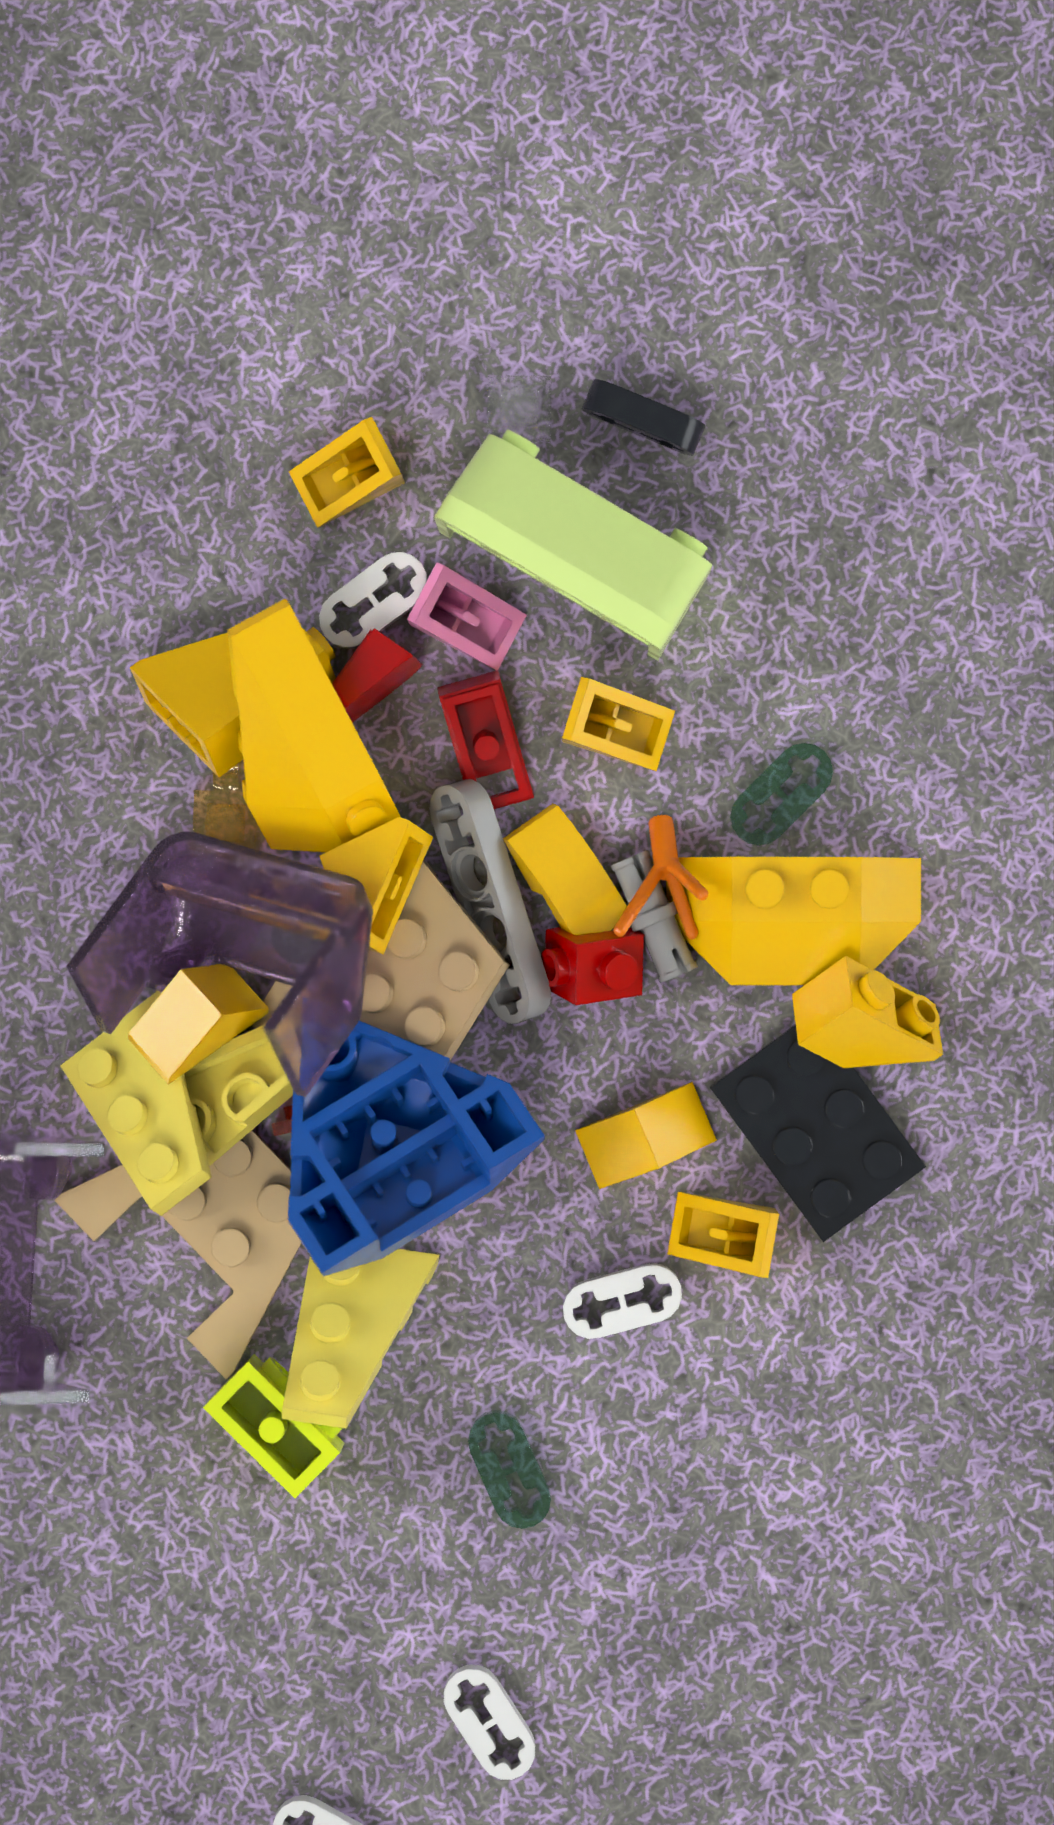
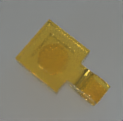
M242 761L220 778L212 771L213 790H194L192 854L257 856L258 825L243 799V791H241Z

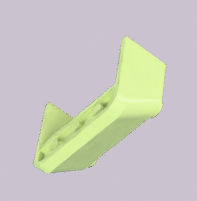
M507 429L502 438L489 434L435 514L434 519L439 532L448 538H451L453 533L456 532L649 646L647 655L658 661L710 574L712 564L703 558L708 547L674 528L670 536L663 534L539 461L535 457L540 448L517 433Z

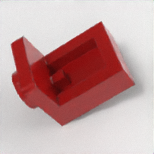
M560 927L546 930L545 950L541 954V959L551 992L575 1006L642 995L644 934L638 931L634 932L632 928H629L622 937L616 936L613 930L577 936L570 934Z

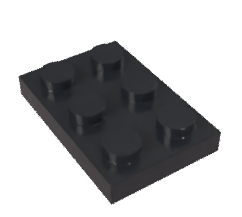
M796 1024L710 1086V1089L823 1242L926 1168L925 1164L854 1068H842L798 1045Z

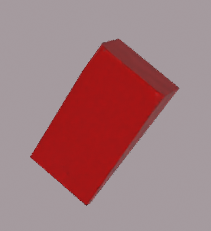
M374 628L373 630L370 629L332 685L353 723L413 676L423 664L411 653Z
M492 671L437 687L463 780L472 779L477 782V778L513 768L518 788L489 796L493 808L498 809L533 799V791L499 672Z

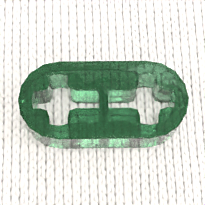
M808 743L796 744L785 750L732 805L729 818L731 828L736 836L746 844L755 846L770 844L779 838L830 785L833 768L826 752L818 746ZM796 756L801 761L807 760L810 756L816 758L820 764L814 772L820 780L817 786L812 789L808 784L803 783L788 796L780 786L793 773L791 767L787 764L790 758ZM774 793L783 801L769 817L775 827L768 834L760 828L750 834L742 826L748 818L746 812L742 809L748 801H751L756 806H760Z
M501 1410L485 1412L475 1420L470 1428L468 1439L470 1454L494 1509L501 1520L515 1528L525 1529L534 1527L545 1518L550 1508L551 1493L548 1482L524 1427L517 1417ZM496 1423L500 1431L508 1429L513 1431L515 1438L507 1443V1450L513 1463L502 1467L494 1449H487L485 1451L481 1449L479 1442L486 1438L485 1426L488 1424ZM516 1471L526 1490L536 1487L540 1492V1496L533 1500L534 1512L528 1515H523L519 1507L508 1509L505 1505V1500L512 1496V1487L507 1475Z

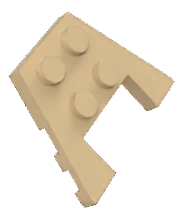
M424 859L384 955L371 949L369 950L334 1008L279 975L263 1000L269 1008L268 1014L252 1026L258 1028L286 1016L293 1022L296 1029L297 995L320 1004V1007L326 1011L353 1022L357 1019L446 1056L451 1061L508 969L509 963L503 958L464 907L450 894L436 876L435 871Z
M254 1130L250 1131L209 1166L212 1178L162 1215L233 1290V1294L187 1337L193 1346L225 1379L231 1376L237 1368L302 1244L288 1222L291 1168ZM120 1165L61 1193L54 1201L93 1241H96L142 1195L124 1166Z

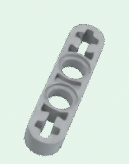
M472 779L442 785L434 791L430 799L429 810L457 902L464 907L505 960L511 959L513 966L508 967L491 994L489 1002L495 1014L508 1024H518L536 1018L548 1009L551 1000V990L491 799L484 787ZM459 805H461L463 809V816L460 813ZM472 836L474 843L469 844L467 837ZM475 856H478L486 867L488 877L485 886L478 881L474 873L473 864ZM495 917L503 923L506 929L507 942L505 947L497 941L494 935L493 920ZM517 987H519V989H520V991H521V995H522V998H521V999H520V997H519V995H518Z

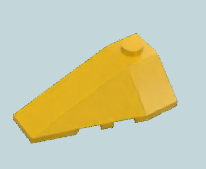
M285 598L229 628L228 639L233 692L238 701L240 731H237L238 746L243 755L245 780H242L243 799L269 847L275 850L328 852L397 817H401L287 599Z

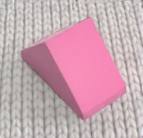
M436 562L407 621L410 626L498 671L527 614L445 565Z

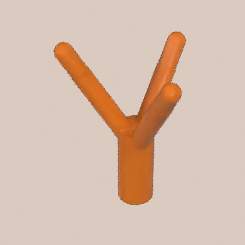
M657 815L648 821L654 865L624 910L613 931L618 937L624 936L659 881L666 880L687 938L695 939L698 936V929L683 886L701 901L706 900L709 894L707 889L679 862L673 818L668 815Z

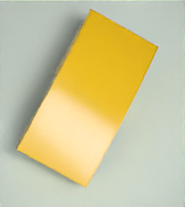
M552 803L503 838L530 889L543 895L563 930L577 936L611 931L615 927L627 906L595 854L558 805Z

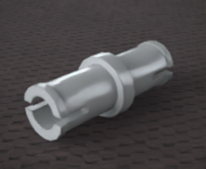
M649 850L610 866L616 874L628 904L653 867L649 857ZM659 881L638 916L631 924V928L634 932L640 930V933L644 934V942L658 972V979L662 983L680 976L684 972H689L697 968L698 965L693 960L675 918V914H678L674 901L669 903Z

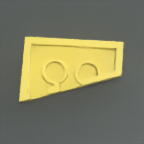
M161 989L60 1065L149 1208L160 1216L212 1178L197 1110L190 1102L184 1074L168 1085L128 1040V1033L163 992Z
M286 1016L233 1038L184 1073L190 1102L197 1110L209 1166L293 1096L296 1029L293 1022Z
M397 1249L383 1259L327 1276H322L312 1258H309L283 1402L282 1419L347 1428L379 1372L382 1360L393 1340L408 1321L414 1303L425 1284H429L439 1263L438 1254Z

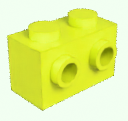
M253 1354L208 1400L203 1408L282 1487L296 1498L340 1454L345 1443L337 1434L343 1428L282 1419V1408L289 1372L274 1358L269 1357L263 1363Z

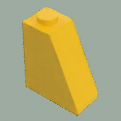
M311 627L307 631L304 630L332 684L336 679L330 661L335 658L332 647L316 628ZM228 632L141 659L130 667L142 697L149 708L219 778L243 760V755L238 746L237 731H240L238 701L233 692Z

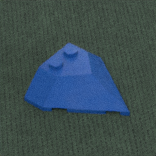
M297 995L288 1222L322 1276L383 1259L491 1192L545 1140V1135L510 1083L489 1074L486 1077L451 1063L450 1058L357 1019L354 1022L322 1009L320 1004Z

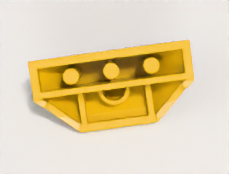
M679 857V862L707 889L709 895L706 900H698L683 886L698 929L697 938H687L679 915L675 914V918L684 939L730 985H805L845 956L871 970H875L921 922V858ZM666 881V897L670 903L673 901Z

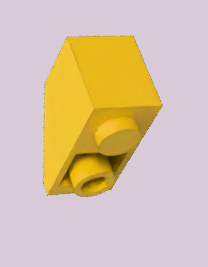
M847 956L840 959L792 994L798 1045L842 1068L935 1061L943 1055L939 1029L940 1017L936 1004L927 997L916 994L886 978L881 972L871 970Z

